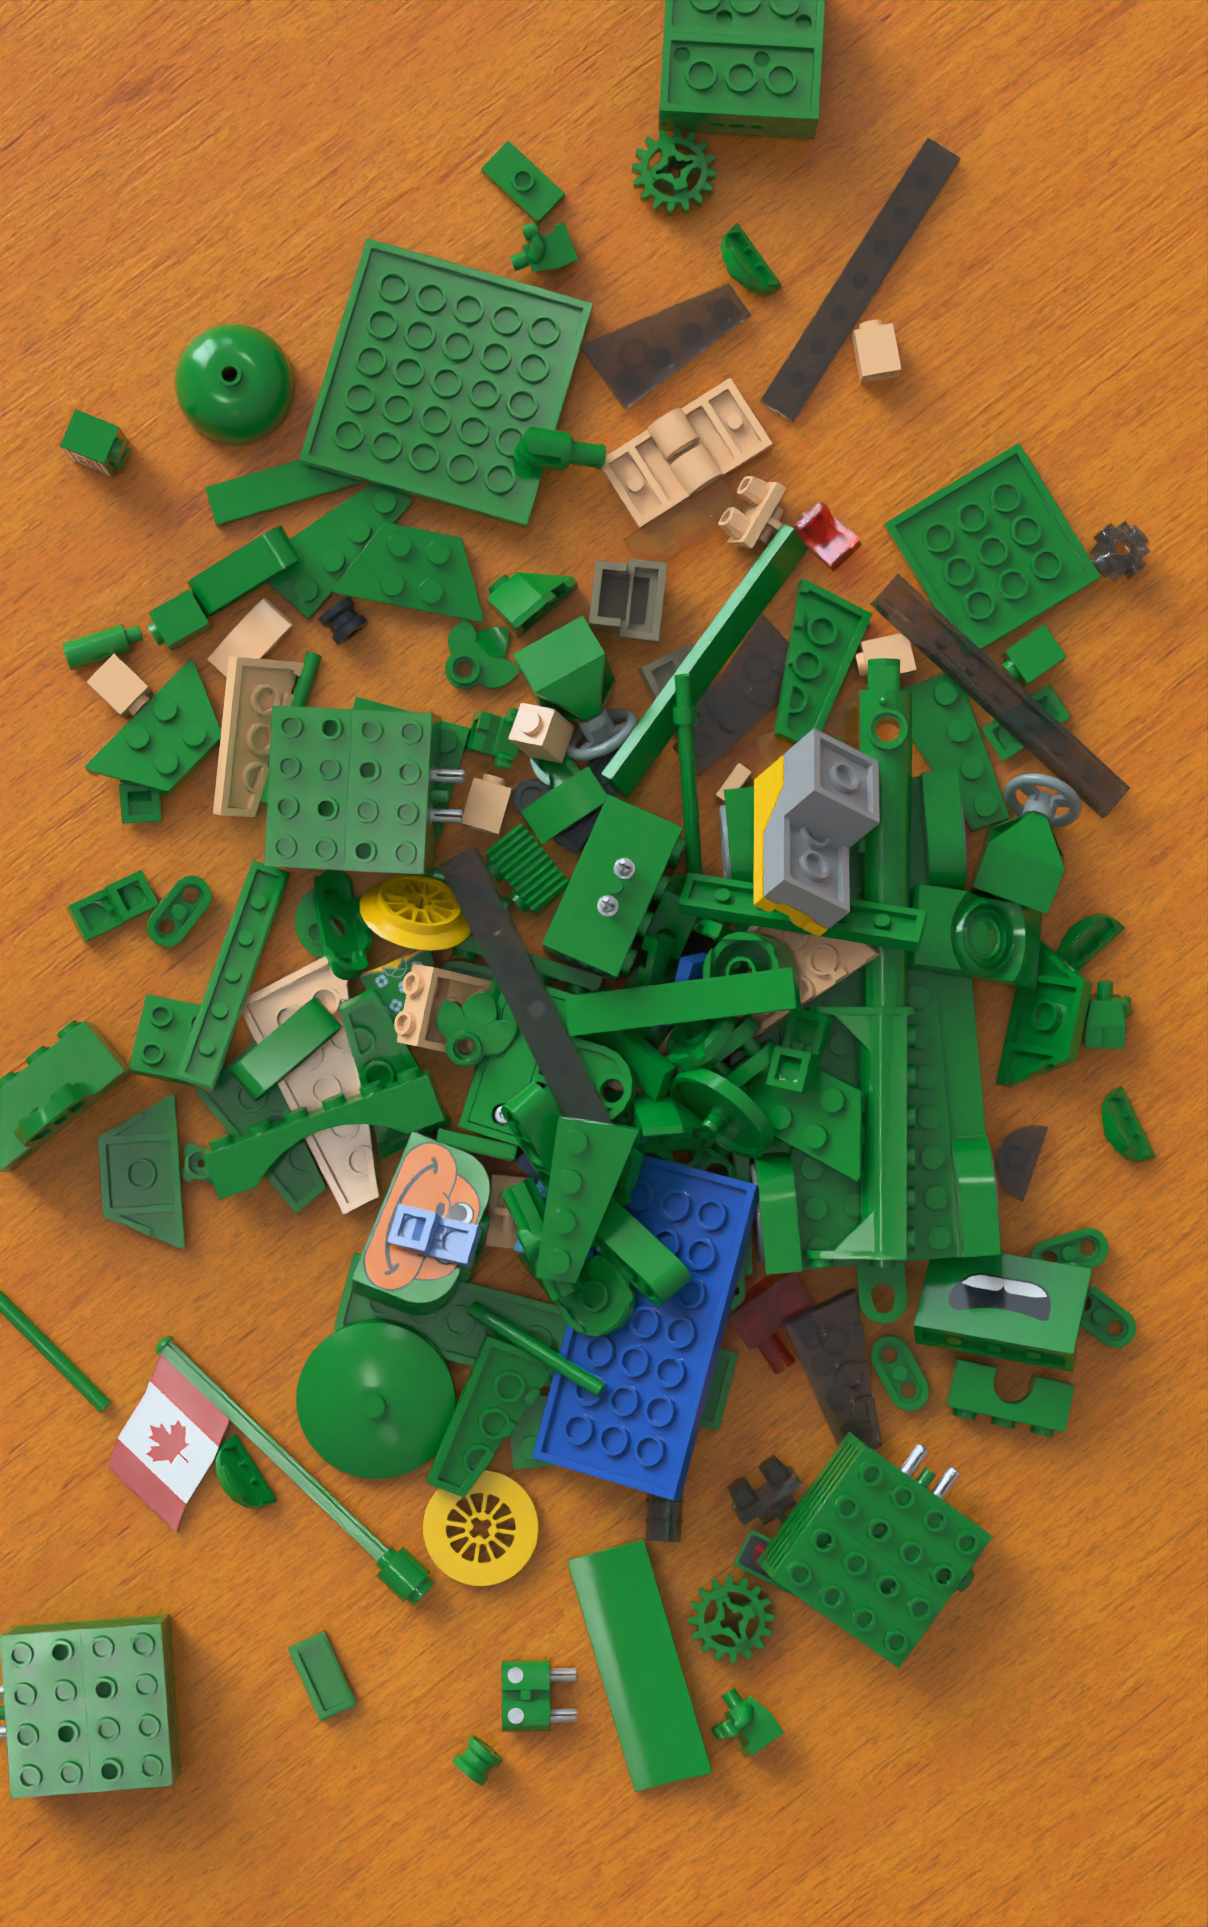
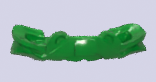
M326 870L321 876L314 877L313 902L323 952L333 974L339 979L350 980L359 977L361 971L368 966L366 952L372 946V930L361 916L359 908L361 898L354 897L353 885L349 876L343 872ZM328 918H335L342 923L345 930L344 936H337L331 932L328 927Z

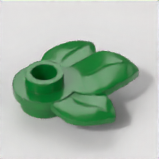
M466 619L455 625L448 637V646L451 653L445 666L448 681L454 687L462 690L472 689L478 684L490 689H496L510 683L517 676L519 668L514 663L503 658L509 643L508 629L506 627H490L476 633L474 627ZM463 663H467L473 668L471 675L468 677H462L457 672L458 667Z
M489 990L480 991L472 995L462 1008L452 1001L444 1000L438 1010L437 1026L447 1039V1055L458 1066L471 1067L478 1064L484 1055L502 1053L515 1037L517 1024L505 1020H496V1002ZM464 1039L470 1040L474 1045V1050L470 1053L462 1052L459 1048V1042Z

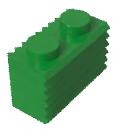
M522 823L518 824L484 852L485 856L489 859L484 864L485 868L498 883L505 879L514 891L509 897L523 914L530 909L534 915H537L564 893L569 884L566 876Z

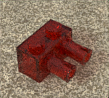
M794 1272L770 1274L745 1291V1298L742 1304L728 1316L729 1321L749 1350L753 1347H758L774 1374H779L785 1370L778 1358L781 1357L788 1368L796 1361L777 1334L778 1330L784 1325H791L808 1352L817 1348L811 1335H814L821 1345L828 1339V1335L824 1333L809 1311L815 1303Z

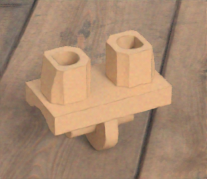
M745 476L737 488L736 494L749 503L746 510L742 513L735 507H729L724 511L718 522V526L730 536L727 543L735 549H739L740 546L752 549L756 541L766 545L770 536H775L783 525L780 519L785 510L777 506L784 494L786 487L779 482H765L754 476Z
M492 1174L489 1205L491 1220L487 1231L486 1246L514 1248L517 1240L516 1231L518 1229L502 1199L501 1191L529 1179L528 1177Z

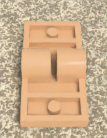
M729 378L683 408H676L652 423L645 432L606 455V460L601 470L640 530L769 449L773 443L732 379Z

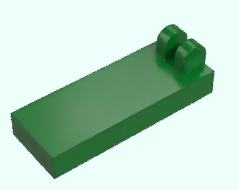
M634 1029L575 1036L606 1046L623 1055L633 1069L636 1085L655 1102L667 1095L676 1066Z

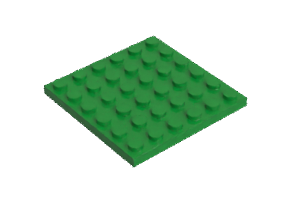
M366 238L299 462L527 529L544 468L520 465L514 459V449L529 427L556 431L593 309V303Z

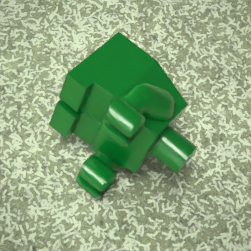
M564 222L553 225L554 231L547 235H540L535 223L522 226L525 239L527 241L530 240V242L522 246L523 252L510 256L515 271L528 266L531 267L532 272L557 269L577 261L578 257Z
M511 707L506 712L504 718L485 711L474 712L464 751L485 757H493V765L495 767L510 770L512 767L510 763L517 758L518 752L525 754L508 739L519 709Z
M1097 981V994L1090 995L1081 1038L1084 1048H1125V1017H1129L1132 1014L1131 998L1125 996L1123 999L1118 994H1113V981Z
M735 1687L721 1696L729 1707V1710L723 1713L727 1721L720 1722L711 1728L712 1733L718 1740L737 1736L742 1745L738 1749L744 1758L754 1755L784 1733L771 1712L752 1696L742 1699Z

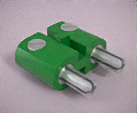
M550 1660L502 1661V1732L550 1731L551 1723L578 1721V1716L550 1717V1715L578 1714L576 1708L550 1709V1682H576L578 1676H550V1674H578L576 1668H550Z

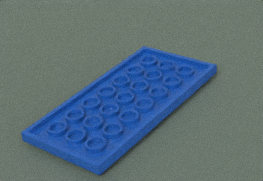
M644 1155L636 1188L632 1189L630 1196L633 1198L632 1202L623 1207L685 1265L690 1273L691 1281L659 1307L649 1301L635 1287L636 1301L634 1311L625 1326L613 1334L595 1337L580 1334L567 1325L559 1354L605 1382L607 1387L598 1398L555 1371L532 1458L670 1500L680 1501L759 1202L758 1185ZM592 1246L590 1247L587 1257H603Z

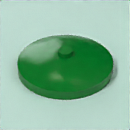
M379 1319L364 1320L337 1329L315 1347L299 1377L296 1407L298 1419L307 1440L326 1462L353 1476L369 1479H386L415 1470L438 1451L456 1407V1388L446 1359L440 1350L423 1334L398 1322Z

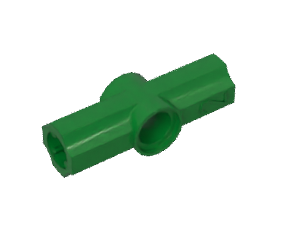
M531 1177L501 1191L508 1212L518 1229L516 1234L530 1264L534 1263L537 1270L546 1206ZM579 1276L576 1283L541 1278L551 1302L583 1287Z

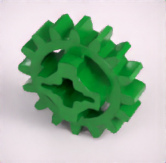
M676 127L673 136L668 137L664 129L659 130L658 141L655 142L649 136L645 138L647 151L643 149L636 150L635 157L641 163L632 164V173L641 176L633 180L634 189L644 188L640 195V200L646 202L649 199H653V211L657 212L664 205L667 206L668 216H673L675 207H681L683 213L688 214L689 203L693 202L698 207L703 205L701 193L711 195L713 187L706 181L716 180L717 171L708 169V167L715 163V156L704 155L708 148V143L704 141L696 145L694 143V132H691L687 138L681 137L680 128ZM676 148L686 150L691 155L686 156L676 151ZM660 152L661 160L659 164L648 170L650 161ZM674 165L676 170H681L680 177L674 179L672 173H668V166ZM700 173L698 183L691 191H688L687 184L690 178L696 177ZM663 188L671 192L673 196L665 195L657 189Z
M727 1574L725 1584L721 1585L713 1577L711 1578L712 1589L710 1591L703 1587L698 1588V1592L702 1597L701 1602H690V1607L697 1611V1615L689 1616L688 1623L698 1625V1629L694 1630L691 1636L693 1640L703 1637L704 1642L701 1645V1651L705 1653L711 1647L714 1648L715 1660L719 1661L724 1653H729L731 1663H736L737 1653L743 1652L744 1656L750 1659L752 1658L750 1648L753 1645L761 1650L765 1647L760 1639L761 1635L772 1636L773 1631L765 1625V1622L774 1620L775 1615L772 1612L764 1611V1608L771 1603L769 1597L759 1599L758 1595L762 1587L757 1584L749 1589L746 1576H743L739 1584L733 1583L731 1574ZM727 1592L741 1593L750 1600L742 1603L732 1600ZM714 1599L717 1604L714 1616L704 1622L706 1608ZM723 1602L727 1604L728 1609H731L734 1614L741 1612L742 1615L737 1618L740 1634H737L734 1627H731L729 1623L722 1624L720 1622L725 1619ZM758 1615L757 1626L748 1638L745 1631L748 1621ZM723 1634L732 1637L735 1644L721 1643L712 1636L715 1637Z

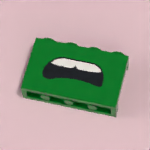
M1002 1250L1001 1255L930 1259L914 1322L915 1343L1074 1372L1077 1358L1076 1346L1087 1296L1091 1293L1092 1269L1085 1268L1075 1262H1064L1061 1264L1045 1261L1036 1255H1025L1023 1257L1010 1255Z

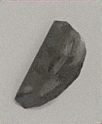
M1029 1125L1018 1128L1004 1138L997 1150L995 1170L998 1181L1010 1196L1021 1202L1024 1201L1048 1127Z

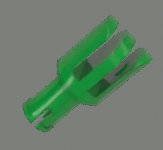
M529 427L516 445L513 456L515 461L523 466L564 471L571 464L601 470L606 460L605 444L573 441L568 432Z

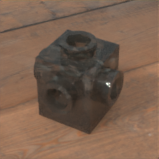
M1124 521L1116 528L1110 523L1093 537L1097 544L1089 554L1093 557L1091 561L1095 568L1104 578L1109 576L1113 582H1116L1125 575L1130 580L1147 565L1142 559L1150 552L1146 546L1149 541L1136 525L1130 527ZM1118 542H1121L1129 553L1127 555H1121L1116 551V544Z

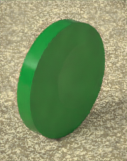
M699 1067L689 1071L680 1070L670 1082L669 1090L671 1096L703 1121L701 1127L709 1135L716 1134L714 1143L742 1157L759 1158L773 1143L774 1131L764 1112L746 1093L724 1077Z

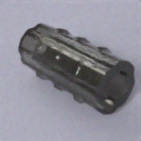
M683 1491L680 1501L647 1493V1499L645 1500L647 1502L645 1519L646 1540L681 1542L682 1523L684 1522L682 1520Z

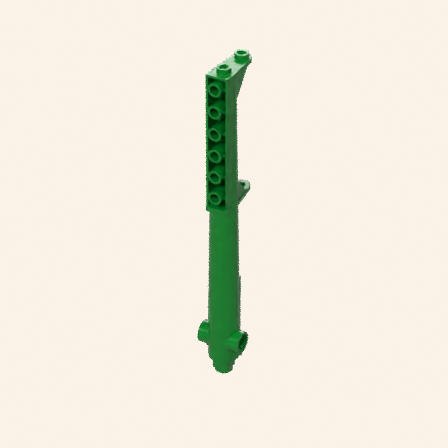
M869 659L868 690H859V751L877 760L879 763L880 823L859 840V855H864L865 901L909 908L912 692L900 690V659ZM892 724L898 728L899 735L892 741H883L877 736L876 732L880 726ZM872 945L881 954L865 965L866 1007H806L808 1012L835 1015L859 1039L860 1089L865 1091V1112L862 1116L865 1126V1143H862V1168H865V1176L861 1181L862 1222L834 1250H805V1258L809 1259L810 1267H833V1259H870V1267H894V1260H907V1251H915V1226H907V1210H915V1186H907V1170H915V1145H907V1129H915V1105H907V1088H915V1064H907V1048H915V1024H907V1016H915L916 1007H907V950Z

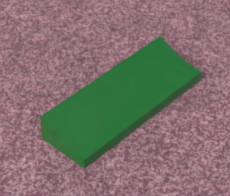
M644 1537L567 1559L635 1792L712 1773L711 1764Z

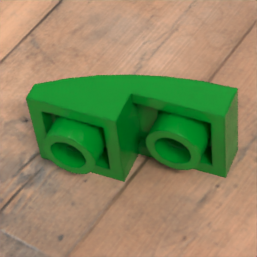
M587 766L521 811V814L543 846L573 827L576 822L603 806L607 794L589 766Z

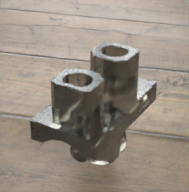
M772 1455L758 1466L767 1480L759 1488L754 1490L745 1476L738 1478L727 1487L734 1502L732 1508L743 1525H746L756 1517L760 1519L764 1526L775 1518H778L781 1524H783L787 1519L784 1512L797 1504L791 1493L803 1486V1483L791 1466L787 1468L779 1458Z

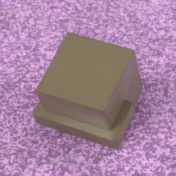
M628 558L627 565L626 563L596 560L589 615V627L592 632L619 635V639L659 643L668 563Z

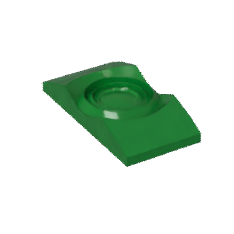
M914 885L912 908L927 910V922L919 952L909 951L908 965L1026 991H1037L1042 912L1015 902L979 897L969 891L929 885Z

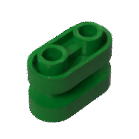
M745 1015L735 1022L731 1036L722 1049L710 1061L700 1067L724 1077L745 1092L749 1087L747 1081L756 1074H759L761 1078L768 1075L776 1044L771 1038L759 1044L753 1035L761 1026L752 1015ZM741 1046L747 1054L731 1067H728L723 1059Z

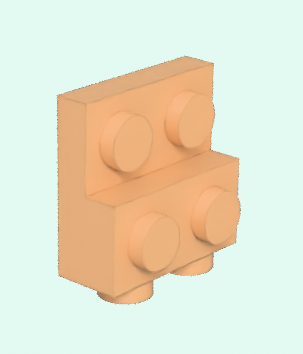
M413 964L412 971L407 973L403 980V991L407 994L404 1009L398 1013L394 1022L395 1031L398 1033L397 1042L447 1053V1039L437 1026V1014L444 1000H449L462 1008L472 995L484 990L490 991L492 981L435 967ZM464 1039L459 1042V1048L462 1052L470 1053L474 1050V1045L470 1040Z

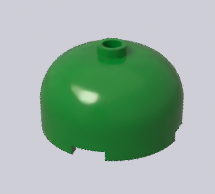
M243 324L219 325L198 335L182 353L175 373L176 397L186 419L197 432L219 444L231 446L248 445L265 437L274 429L277 430L286 419L294 399V376L288 358L282 348L265 332ZM237 371L238 375L234 381L227 382L224 380L233 376Z

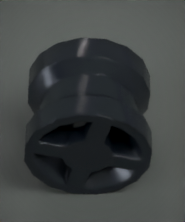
M346 597L333 605L318 619L323 627H329L333 632L332 639L337 646L354 637L369 623L364 615H358L354 610L355 603L350 597Z

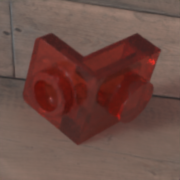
M820 501L814 508L806 510L794 527L808 550L833 572L862 545L854 533L832 516L828 506L823 501Z

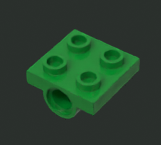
M146 994L129 1064V1073L179 1083L175 1081V1076L201 1005Z

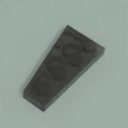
M724 283L578 346L623 409L627 410L749 318L751 314L731 285Z
M763 614L754 623L752 629L697 709V722L693 723L696 775L698 777L779 705L789 642ZM677 739L672 748L679 755V742Z
M853 1287L782 1321V1324L837 1447L846 1434L851 1432L873 1449H877L882 1446L875 1400L871 1391L869 1362L866 1359L864 1347L865 1336L858 1309V1292Z

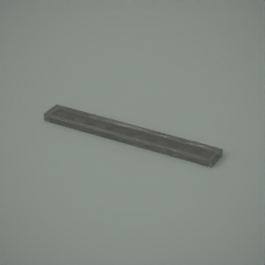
M930 138L926 139L761 398V404L794 423L960 162V157Z
M899 574L870 603L873 608L1052 773L1071 786L1078 796L1102 819L1111 812L1130 789L1123 780Z
M473 846L440 864L441 871L564 1117L614 1124L478 849Z

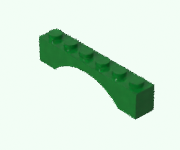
M419 1067L410 1068L396 1075L397 1081L383 1085L381 1080H377L363 1085L359 1088L360 1094L345 1098L344 1093L337 1094L321 1101L323 1107L308 1112L306 1107L297 1108L284 1114V1121L270 1125L269 1120H264L247 1127L248 1133L233 1138L232 1134L228 1133L210 1140V1147L206 1148L202 1157L218 1199L221 1200L257 1187L266 1170L283 1152L299 1140L318 1131L341 1125L369 1124L389 1127L407 1134L444 1121L447 1112L431 1069L420 1072Z

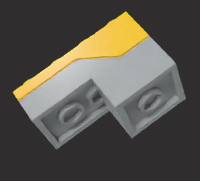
M813 728L790 748L784 756L782 755L754 780V906L769 913L776 909L788 915L794 925L818 937L850 912L849 848L880 823L879 763L877 760Z

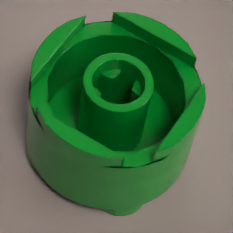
M735 932L723 937L714 949L711 948L703 965V979L747 973V970L758 972L795 967L790 948L778 939L766 934Z

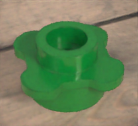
M189 1143L183 1149V1154L186 1158L184 1162L185 1167L181 1170V1176L187 1182L200 1179L205 1180L208 1184H213L206 1165L204 1167L198 1166V1161L203 1160L202 1155L206 1148L198 1147L196 1143Z

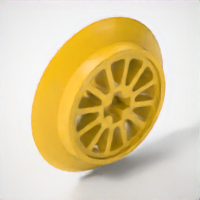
M403 874L391 877L369 888L360 900V913L368 927L389 942L406 948L426 951L448 949L465 941L473 929L472 914L464 902L460 900L457 893L445 883L428 876Z
M484 1470L465 1496L472 1510L471 1515L457 1505V1502L464 1497L438 1488L430 1499L425 1511L423 1536L431 1559L444 1574L463 1584L490 1586L510 1579L527 1564L537 1544L539 1524L537 1512L531 1498L516 1481L504 1474ZM472 1494H483L481 1511L476 1509L471 1497ZM491 1494L498 1497L500 1501L488 1513L486 1512L488 1495ZM503 1503L510 1508L511 1513L498 1518L493 1517ZM451 1509H455L467 1521L449 1520L448 1515ZM478 1517L481 1521L490 1520L491 1525L488 1527L490 1535L484 1538L482 1534L474 1536L471 1533V1530L474 1528L472 1521L474 1518ZM507 1519H515V1529L497 1526L498 1523ZM447 1526L462 1527L465 1531L449 1537ZM495 1534H510L514 1536L511 1545L508 1546ZM465 1536L469 1539L460 1551H456L451 1542ZM492 1540L497 1543L505 1552L496 1557L489 1541ZM474 1542L476 1543L474 1560H470L462 1554ZM481 1544L486 1546L491 1560L479 1561Z

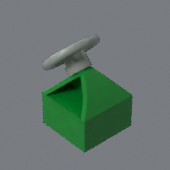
M583 615L513 654L523 679L538 706L555 709L567 721H577L579 727L573 732L566 751L570 758L585 761L609 754L622 746L638 724L637 716L630 710H606L605 703L616 681L606 654ZM625 721V723L614 725L613 722ZM586 737L587 742L580 748H577L581 740Z
M1028 773L1013 778L1005 787V801L1010 810L1018 817L989 828L972 872V887L1048 914L1065 871L1064 856L1052 828L1063 827L1073 823L1081 813L1082 803L1076 791L1062 780L1045 774ZM1034 785L1051 788L1061 795H1051L1048 792L1040 791ZM1018 789L1028 796L1025 806L1016 797ZM1057 807L1070 808L1067 813L1055 816Z

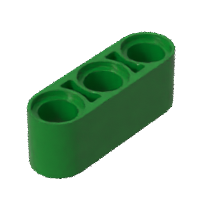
M278 526L190 579L187 584L206 617H210L283 574L302 560L283 527Z
M316 996L238 1061L229 1072L256 1102L330 1040L342 1028V1025Z

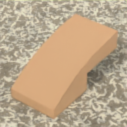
M263 598L229 633L207 660L227 677L229 656L262 659L275 648L294 624L271 602Z

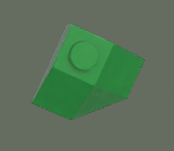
M516 572L509 578L504 574L488 588L491 594L487 597V602L519 639L578 588V582L573 576Z
M645 1092L638 1093L626 1112L627 1126L639 1128L633 1147L643 1154L710 1149L716 1140V1134L709 1135L701 1127L703 1121L672 1096H665L655 1102Z

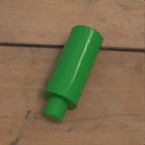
M120 624L64 642L62 645L71 670L108 659L113 654L117 656L132 651L130 644L143 641L144 639L139 625L125 629L124 625Z

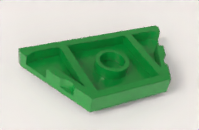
M383 522L333 588L334 594L480 623L483 621V613L461 537Z
M190 659L85 765L86 771L90 775L98 777V774L118 779L123 784L134 787L144 786L152 792L170 796L220 745L221 730L195 663Z
M1041 939L1037 991H1026L1017 988L1015 990L996 1084L1011 1087L1077 1062L1093 983Z
M818 1066L805 1094L765 1085L768 1075L758 1079L744 1092L764 1112L772 1125L775 1137L857 1182L863 1180L865 1176V1168H862V1143H865V1126L862 1121V1116L865 1112L864 1090Z
M168 1095L158 1103L98 1137L103 1217L131 1227L136 1231L172 1244V1246L177 1248H186L176 1095Z

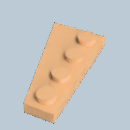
M229 656L213 814L255 817L269 775V767L267 765L270 759L272 705L291 706L294 698L291 691L296 676H301L305 663Z

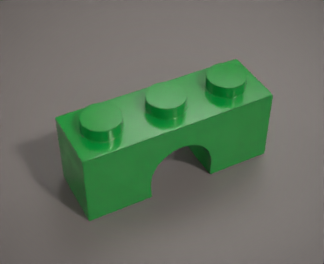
M954 1357L944 1402L946 1406L953 1407L952 1415L972 1420L976 1419L977 1413L992 1416L991 1424L1013 1429L1016 1422L1031 1425V1433L1053 1437L1055 1430L1065 1432L1075 1385L1031 1375L1026 1394L1017 1401L1007 1402L1001 1400L994 1389L996 1367Z

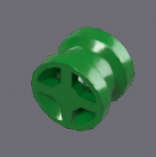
M472 1735L467 1741V1749L463 1753L457 1754L452 1762L470 1779L483 1786L488 1780V1772L492 1767H498L503 1759L487 1743Z

